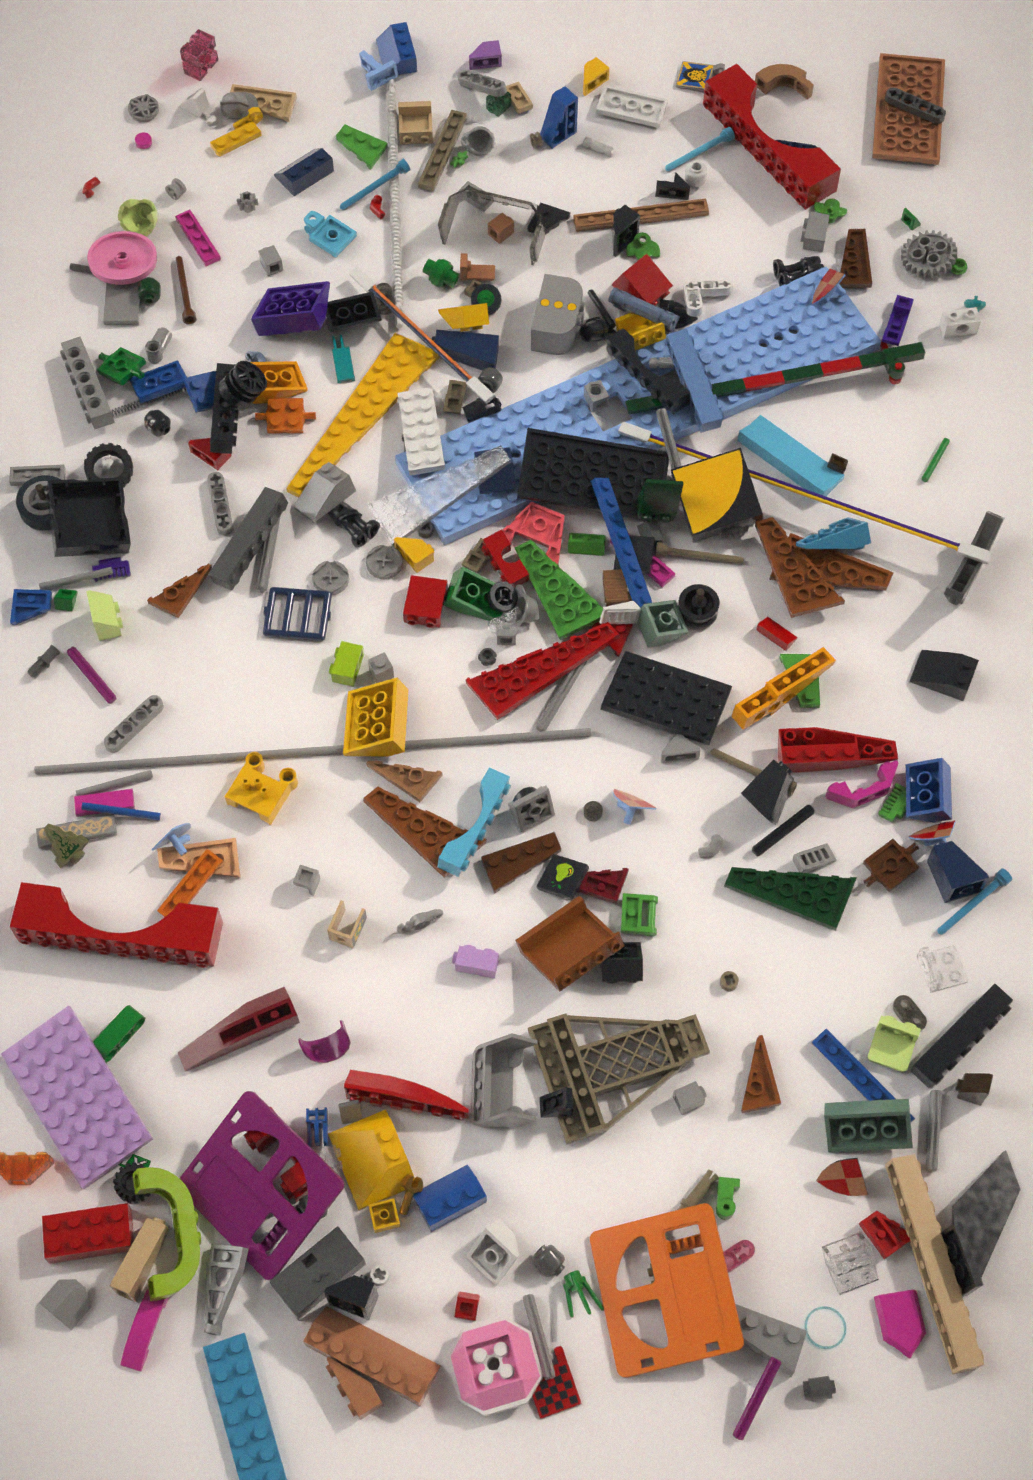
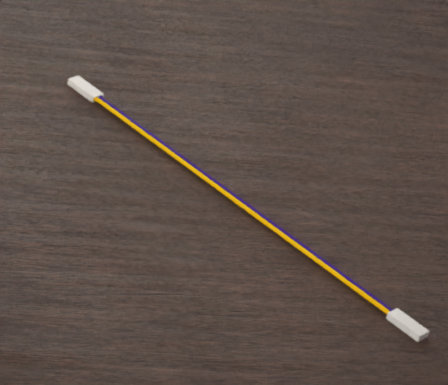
M623 421L618 430V434L647 444L648 442H653L665 447L664 439L652 435V431ZM675 443L678 452L701 460L712 457ZM748 469L750 477L952 548L957 551V554L988 565L992 555L991 551L966 542L956 543Z

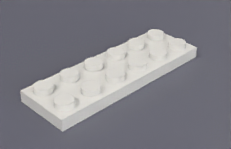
M433 388L398 393L409 475L445 470Z

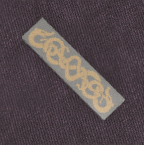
M114 814L55 825L64 832L72 831L77 836L83 835L88 840L117 834ZM44 827L36 828L39 849L52 847V844L46 838Z

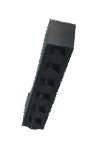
M624 328L607 338L606 350L608 354L616 358L618 363L624 366L629 374L635 377L641 386L651 393L653 398L658 399L666 410L675 414L690 404V392L679 381L660 377L643 365L636 354L634 338Z

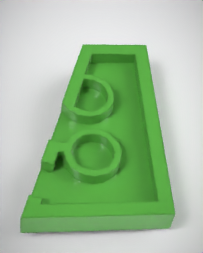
M780 654L779 658L787 670L811 654ZM819 677L796 695L800 708L820 707Z

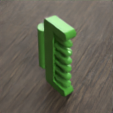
M896 783L892 792H890V796H888L889 800L885 801L886 803L883 804L878 813L880 817L890 822H893L895 817L902 819L906 813V787Z

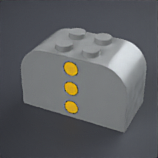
M544 274L531 327V351L562 355L573 349L576 337H580V325L584 321L585 302L582 301L583 289L575 279Z

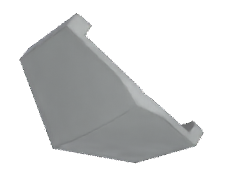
M76 1279L58 1280L39 1302L70 1330L77 1325L91 1308L86 1288Z

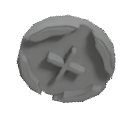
M376 546L368 552L366 559L367 569L375 578L390 579L401 571L403 566L402 555L393 546Z
M338 561L322 562L313 571V584L319 591H329L332 595L339 594L348 586V570Z

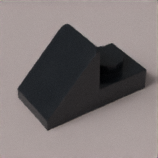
M676 172L674 182L657 180L655 197L689 200L690 186Z
M565 1087L539 1097L541 1118L573 1115L572 1088Z

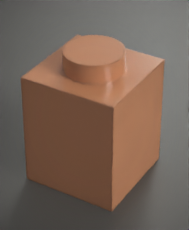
M503 212L487 223L488 235L499 244L514 233L513 219L509 216L507 217Z

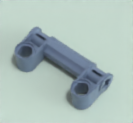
M615 287L608 298V302L624 312L628 310L656 324L662 322L665 330L673 333L680 318L674 313L665 311Z

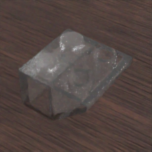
M861 1232L822 1246L826 1266L839 1295L879 1280L871 1244Z

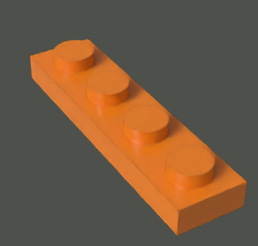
M206 849L157 911L166 917L178 902L190 904L224 861L209 849Z

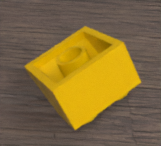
M487 303L438 309V313L452 329L460 328V332L470 331V327L473 330L483 329V325H489Z

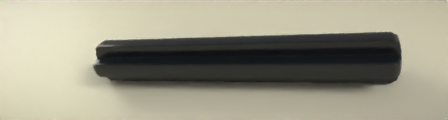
M809 804L754 845L752 852L757 857L763 854L811 817L815 812L814 808Z

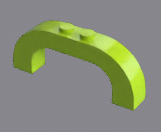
M155 1167L138 1168L133 1173L135 1195L154 1193L160 1195L168 1202L172 1212L178 1261L173 1271L152 1275L147 1280L150 1301H157L175 1295L194 1277L200 1261L201 1234L197 1232L198 1213L194 1211L193 1200L186 1185L176 1175L167 1170Z

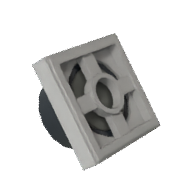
M546 785L539 787L538 790L534 787L523 788L515 795L513 802L508 803L509 810L517 821L521 832L555 815L550 791Z

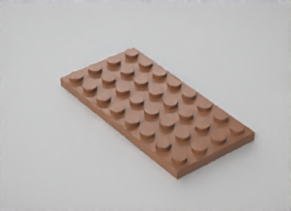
M880 53L872 158L939 165L942 123H932L895 107L885 101L887 90L894 87L943 108L945 59ZM904 101L905 104H912L911 101ZM919 107L921 111L927 110L925 107Z

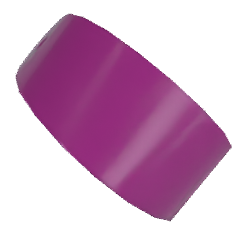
M340 1020V1029L322 1039L304 1041L299 1038L298 1042L305 1056L311 1061L318 1063H328L344 1056L351 1044L344 1021Z

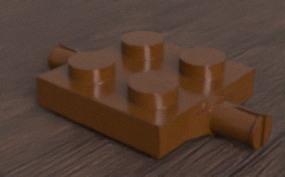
M894 838L863 861V864L871 872V876L863 881L864 884L870 887L878 881L888 892L892 891L919 870L920 867L911 856V854L919 850L918 845L916 846V843H913L905 849Z

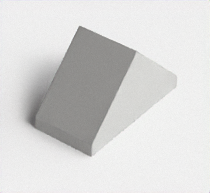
M676 734L662 751L661 764L699 759L700 747L684 736Z

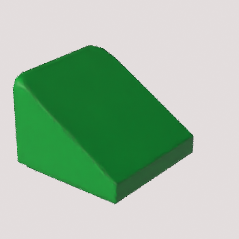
M905 207L901 220L911 230H914L921 223Z
M59 589L54 597L55 609L73 611L78 591Z

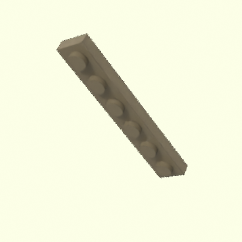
M451 110L420 177L418 188L432 192L435 191L467 120V113Z

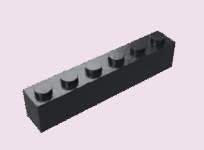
M994 983L912 1066L910 1071L928 1088L933 1083L938 1085L944 1078L942 1074L946 1070L950 1072L958 1064L956 1060L960 1056L964 1058L972 1050L970 1046L974 1042L978 1044L985 1037L983 1033L987 1029L991 1031L998 1024L996 1019L1000 1015L1005 1017L1012 1009L1010 1005L1013 999Z

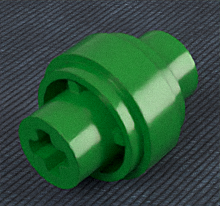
M429 258L422 270L423 273L429 276L431 284L439 288H443L445 285L454 288L460 277L459 273L453 271L454 266L451 265V262L445 259L434 261Z

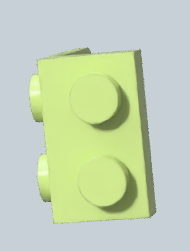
M881 1015L867 1059L873 1063L903 1073L906 1072L921 1029L917 1028L913 1023H902L892 1016Z

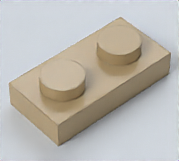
M519 81L506 86V95L518 114L533 109V103Z

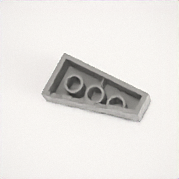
M736 1304L744 1344L753 1352L767 1359L768 1362L771 1357L780 1360L781 1365L779 1368L792 1377L807 1330Z

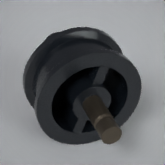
M694 584L686 587L681 592L678 607L686 626L693 629H703L712 625L717 619L720 600L717 593L711 587L703 584Z

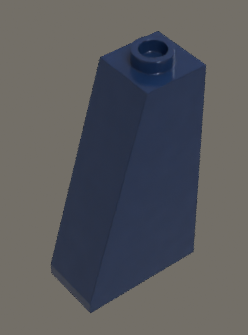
M436 329V335L432 336V340L454 361L482 371L488 367L496 369L499 335Z

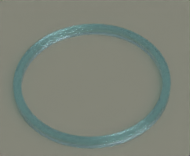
M822 1306L815 1308L806 1318L805 1330H807V1322L813 1312L819 1309H829L837 1313L842 1319L844 1333L841 1340L833 1346L818 1345L810 1338L808 1331L806 1333L807 1338L812 1344L822 1349H831L838 1346L846 1335V1323L843 1316L831 1307Z

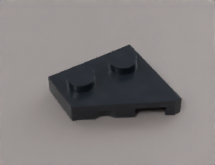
M540 202L527 227V231L545 236L551 229L558 227L562 220H568L571 212Z

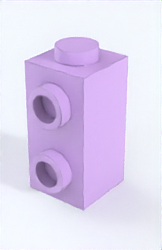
M459 945L458 952L453 954L452 963L455 964V971L495 978L499 953H496L493 949L486 948L481 950L476 949L472 945Z

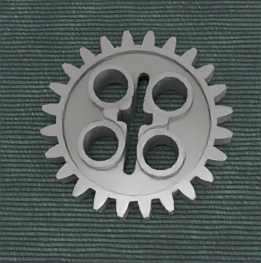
M926 230L925 234L919 232V236L913 234L912 239L908 238L907 243H904L903 249H901L903 266H906V271L911 270V274L917 272V277L924 274V278L927 275L933 278L934 274L939 277L940 272L946 274V268L951 270L952 265H955V260L957 259L956 242H953L952 237L948 238L947 233L942 236L941 231L935 234V230H932L931 233Z

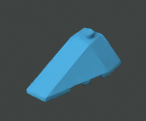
M847 517L829 524V529L818 530V535L812 534L797 541L796 546L805 549L860 550L865 548V545L871 543L868 522Z

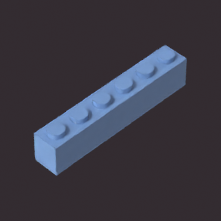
M687 329L667 334L665 344L681 384L690 392L689 405L700 433L720 428L722 420H724V414L718 408L716 394L712 393L711 381L706 378L705 366L700 363L699 351L694 348L693 336L689 335Z

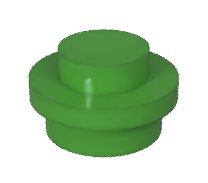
M957 258L955 265H952L951 272L956 275H962L967 271V263L964 259Z

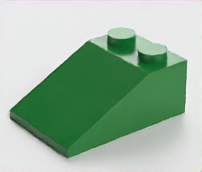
M463 566L453 573L445 596L444 606L458 613L495 623L500 622L503 612L492 609L488 603V592L495 582Z

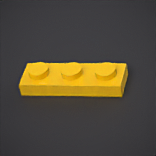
M251 121L211 141L210 145L218 157H221L262 136L261 130Z

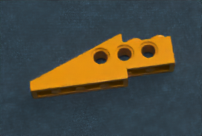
M822 647L766 682L765 687L737 703L731 717L744 730L768 714L773 715L833 666L836 660Z

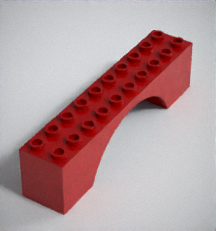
M737 63L705 81L704 107L714 115L716 120L723 124L724 128L730 127L733 130L735 139L744 146L746 151L754 156L755 160L775 178L777 183L785 188L786 192L806 210L813 206L815 202H820L837 192L841 168L820 147H791L772 139L759 128L751 112L755 104L757 83Z
M24 882L20 884L10 923V929L17 940L25 945L37 943L42 947H50L52 945L64 950H70V948L78 949L81 952H90L91 950L97 951L102 955L113 953L124 958L129 956H136L141 960L152 958L163 963L175 961L180 965H188L190 963L196 964V966L201 968L214 967L223 926V920L218 907L178 902L166 917L147 928L126 933L106 932L93 928L78 919L70 910L68 901L60 887Z

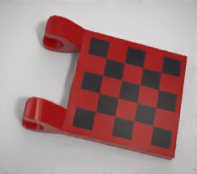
M562 1346L554 1348L558 1364L553 1365L555 1378L545 1380L543 1377L533 1394L540 1419L582 1404Z

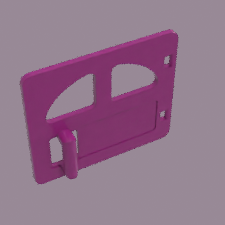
M246 1091L242 1094L179 1178L188 1188L194 1207L232 1246L249 1249L246 1261L265 1280H272L280 1273L344 1188L343 1179L253 1091ZM238 1111L241 1116L235 1123L231 1119ZM245 1131H260L279 1140V1148L260 1172L232 1145V1139L237 1134ZM292 1156H295L299 1161L307 1181L308 1202L303 1214L299 1213L273 1187L274 1179ZM201 1162L204 1166L197 1173L194 1171V1168ZM272 1213L278 1219L277 1223L262 1242L255 1243L252 1240L253 1235L269 1214ZM287 1231L286 1235L283 1237V1239L280 1241V1243L277 1245L274 1251L270 1254V1256H267L274 1248V1246L277 1244V1242L280 1240V1238Z

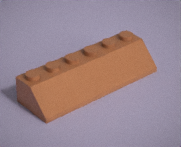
M328 1306L315 1319L303 1341L308 1348L327 1358H332L346 1368L420 1407L441 1367L437 1363Z

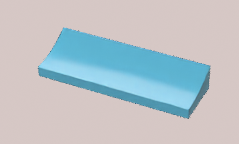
M762 415L739 431L738 442L806 490L827 496L844 479V474L828 468V462Z

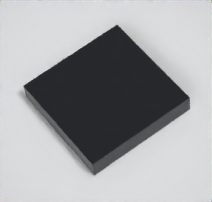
M629 535L642 574H651L655 538ZM615 555L613 570L621 569L617 555Z

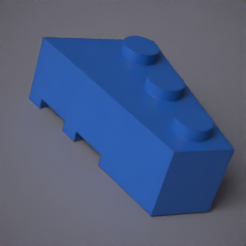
M566 86L552 94L540 133L542 140L551 149L577 133L578 97Z

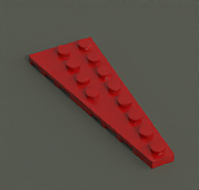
M607 622L589 629L585 634L571 636L567 641L562 643L556 642L552 647L544 650L541 648L516 658L517 660L507 665H498V668L492 671H483L481 675L471 679L468 677L465 681L492 715L499 720L618 640L620 635Z

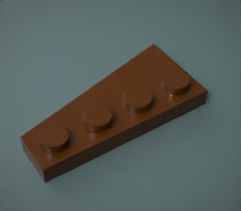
M848 229L840 273L845 274V277L839 283L842 288L872 287L866 229Z
M555 832L481 856V861L494 894L505 885L514 882L516 878L530 872L535 866L541 865L552 858L553 854L557 855L560 853L561 846Z

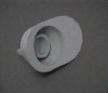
M230 92L224 95L222 101H220V108L223 116L226 118L242 119L248 115V109L258 107V101L253 94L248 92Z
M517 585L515 590L518 595V601L513 608L516 624L521 626L523 623L538 621L539 609L537 601L526 595L522 585Z

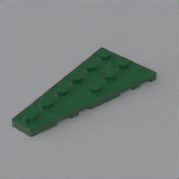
M732 867L724 887L836 931L857 877L842 878L836 875L830 877L812 873L788 871L787 873L776 872V870L757 871L752 868Z

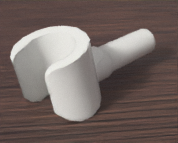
M205 111L202 112V115L208 119L206 121L207 125L212 129L218 125L216 116H210Z

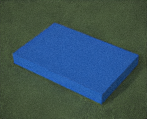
M177 360L144 372L142 379L134 376L129 381L139 402L144 403L184 388L183 380L187 376Z

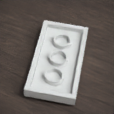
M605 85L596 107V114L659 128L668 105V99Z

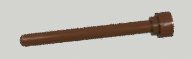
M177 256L176 264L184 305L182 319L185 324H193L197 320L196 313L191 309L183 259L181 256Z

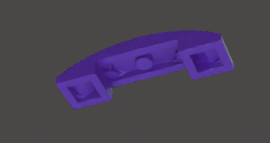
M897 295L881 342L899 346L914 299Z

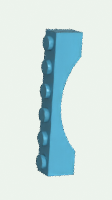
M490 767L488 768L480 785L479 792L482 800V811L478 820L464 835L447 842L438 858L437 868L457 877L460 876L462 871L465 872L470 863L469 857L475 855L478 849V841H482L485 837L486 826H490L494 820L495 815L493 813L495 810L499 811L503 803V795L507 796L510 791V776Z

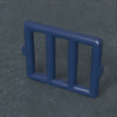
M271 587L267 607L264 606L265 621L263 635L317 641L325 640L328 621L331 620V612L329 611L332 593L319 590ZM276 595H287L282 630L271 629ZM295 596L305 597L300 632L289 631ZM313 598H324L319 633L308 632Z

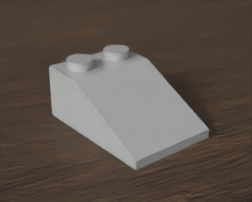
M328 462L314 473L293 507L313 522H316L355 493L356 489L349 474Z

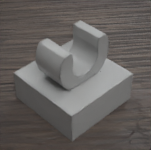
M503 623V629H497V645H516V629H510V623Z

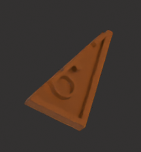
M208 563L205 566H201L193 575L189 577L186 575L173 583L172 586L164 588L163 592L156 597H149L147 599L148 604L179 618L208 576L212 565Z
M759 1035L756 1040L741 1109L742 1113L781 1105L763 1035Z

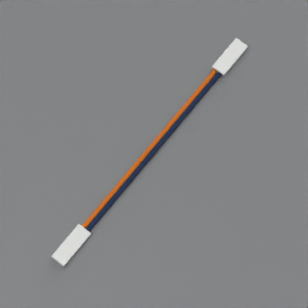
M358 266L349 272V275L366 292L373 291L374 295L457 372L466 381L467 387L484 403H489L495 397L475 376L471 377L376 288V283Z

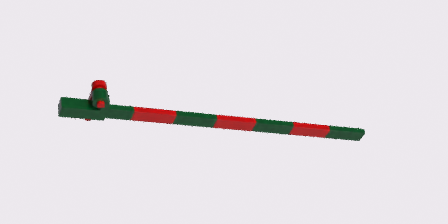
M881 342L880 348L882 351L714 383L712 384V393L716 394L717 397L882 365L885 366L887 374H889V382L899 384L905 371L904 363L922 360L926 352L922 342L888 348L887 343ZM653 396L625 401L628 414L664 408L662 403L658 399L653 398Z

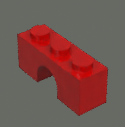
M502 529L483 539L481 549L486 557H490V564L495 572H499L501 582H507L515 588L517 585H522L529 581V573L520 559L513 563L503 560L502 557L511 551V543Z

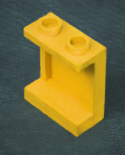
M632 312L615 318L617 331L624 328L634 338L635 351L666 339L665 327L662 322L656 324Z

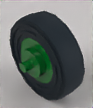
M481 284L473 290L471 305L487 303L488 315L495 313L500 308L502 302L501 293L494 285Z

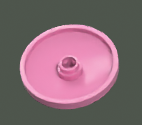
M130 231L109 233L96 240L89 248L87 260L90 271L99 280L115 285H125L146 278L154 270L157 264V252L152 241L144 235Z

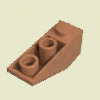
M326 1358L329 1365L325 1367L331 1378L337 1377L340 1383L337 1385V1388L342 1397L347 1395L351 1403L347 1406L353 1417L358 1415L361 1420L383 1406L382 1401L369 1381L332 1358Z

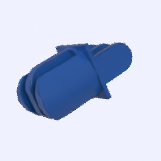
M324 1107L323 1110H318V1108L309 1110V1108H306L307 1144L312 1147V1128H314L315 1145L320 1146V1128H323L324 1146H328L327 1107ZM315 1116V1120H310V1117ZM319 1116H324V1119L319 1120Z

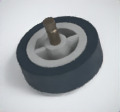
M42 475L34 477L25 482L17 493L16 506L24 523L33 529L51 530L46 488L48 480H61L55 476Z

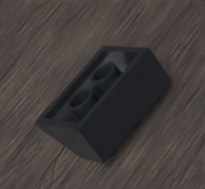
M372 291L329 301L325 321L328 330L335 332L382 321Z
M362 1274L360 1277L351 1276L325 1288L324 1291L330 1306L368 1321L379 1297L376 1285L372 1282L373 1279Z

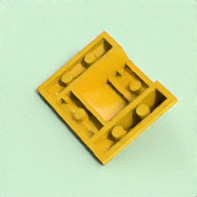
M386 1109L328 1133L358 1210L405 1191L404 1187L401 1186L402 1180L407 1174L414 1177L407 1156Z

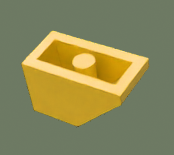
M597 57L584 65V96L609 80L610 68Z
M394 538V547L399 550L402 557L416 573L434 562V549L422 539Z

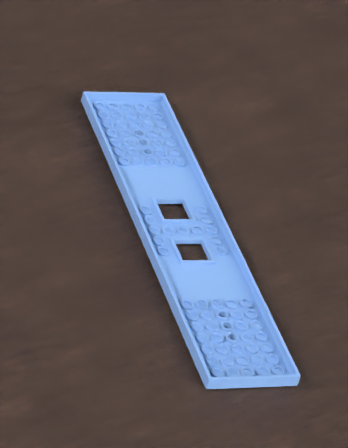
M827 266L685 328L688 330L689 335L693 336L694 348L699 351L700 363L705 366L706 378L711 381V384L870 354L879 350L881 340L847 294L840 296L835 292L829 301L822 299L812 305L815 290L829 270ZM790 330H796L798 333H797V334H793V333H790L789 331H790ZM779 336L783 340H775L774 337ZM666 339L636 350V354L643 365L658 376L676 370L675 367H649L650 358L670 357L665 344ZM760 343H765V344H767L768 346H767V347H762V346H760L759 344H760ZM614 359L509 405L495 414L482 417L441 435L445 470L409 475L406 451L396 455L395 462L429 521L432 522L442 543L447 545L522 511L532 501L517 498L527 428L654 450L664 447L653 442H648L647 444L618 434L621 424L602 431L588 409L590 407L584 398V386L590 382L601 380L609 395V399L618 396L626 410V400L652 396L646 388H643L640 382L635 377H632L624 366L618 363L617 359ZM810 380L717 397L718 408L723 411L724 419ZM687 405L675 414L666 410L675 441L699 431L690 405ZM659 409L629 414L632 419L626 421V423L652 431V435L663 439L656 411ZM510 447L511 454H520L518 458L512 457L516 490L480 494L474 464V452Z

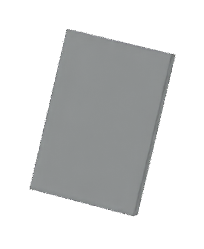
M140 281L125 285L106 283L104 325L139 324L141 300L138 297V285Z

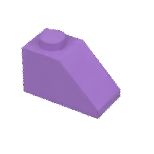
M499 40L482 42L469 55L470 70L502 66Z

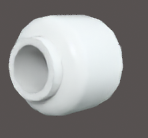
M698 161L689 163L685 169L686 183L693 187L702 186L707 178V167Z

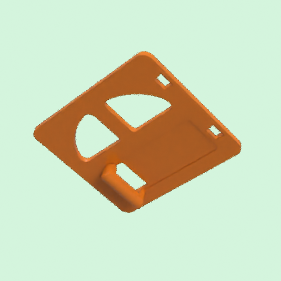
M703 1203L597 1230L591 1234L592 1254L616 1369L620 1376L629 1378L739 1351L743 1348V1333L715 1214L709 1204ZM692 1225L699 1226L700 1234L673 1241L666 1240L665 1233L668 1231ZM643 1237L647 1242L655 1281L652 1284L619 1291L617 1289V1273L621 1259L627 1248L636 1239ZM704 1247L702 1252L674 1259L670 1258L671 1254ZM656 1299L659 1300L668 1337L667 1347L655 1348L640 1340L627 1325L622 1314L623 1309L628 1306ZM718 1342L720 1349L707 1352V1344ZM653 1358L655 1365L642 1368L641 1360Z

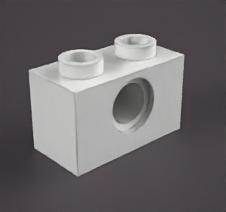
M977 307L942 312L939 327L943 339L977 334L981 323Z

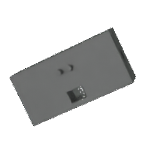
M337 1226L269 1282L299 1320L326 1298L324 1294L325 1288L351 1277L365 1266L366 1263L362 1255Z

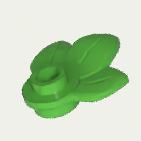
M833 198L827 199L825 203L815 202L814 210L817 213L830 215L828 223H833L837 217H843L847 214V209L840 207L839 201Z
M640 232L635 236L634 241L628 244L626 254L627 256L635 255L637 260L645 254H648L649 257H660V248L656 242L651 240L647 233ZM643 238V239H645L646 241H645V242H641L640 239Z

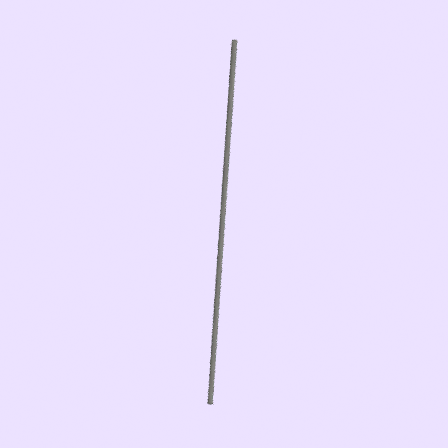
M591 728L405 741V748L591 736ZM344 745L35 766L34 771L35 774L244 760L251 752L260 753L262 758L343 753Z

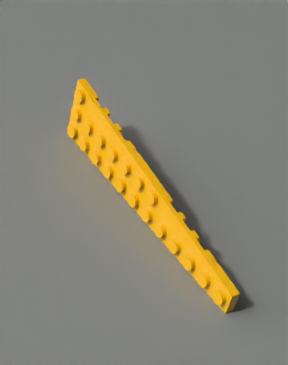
M394 333L286 488L287 492L299 498L314 473L328 462L336 465L340 458L351 450L356 441L359 442L389 409L395 405L398 393L408 391L409 387L414 382H417L420 379V375L425 370L427 371L440 356L431 348L398 333Z

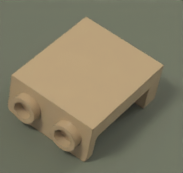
M431 101L398 102L400 144L433 143Z

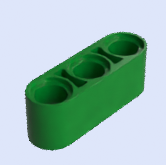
M127 1005L93 1041L106 1063L119 1052L145 1022L146 1018L131 1005Z

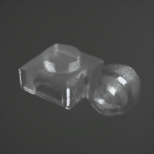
M515 607L501 616L491 619L488 622L489 631L497 633V629L503 628V623L516 621V616L522 613L519 607Z

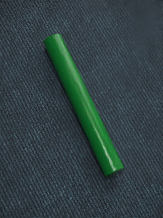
M948 438L942 440L921 478L923 482H928L950 443Z

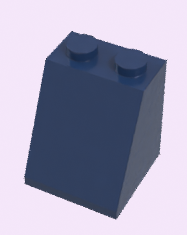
M940 841L936 843L927 859L928 866L944 903L980 893L989 879L988 874L953 841L946 843L945 841Z

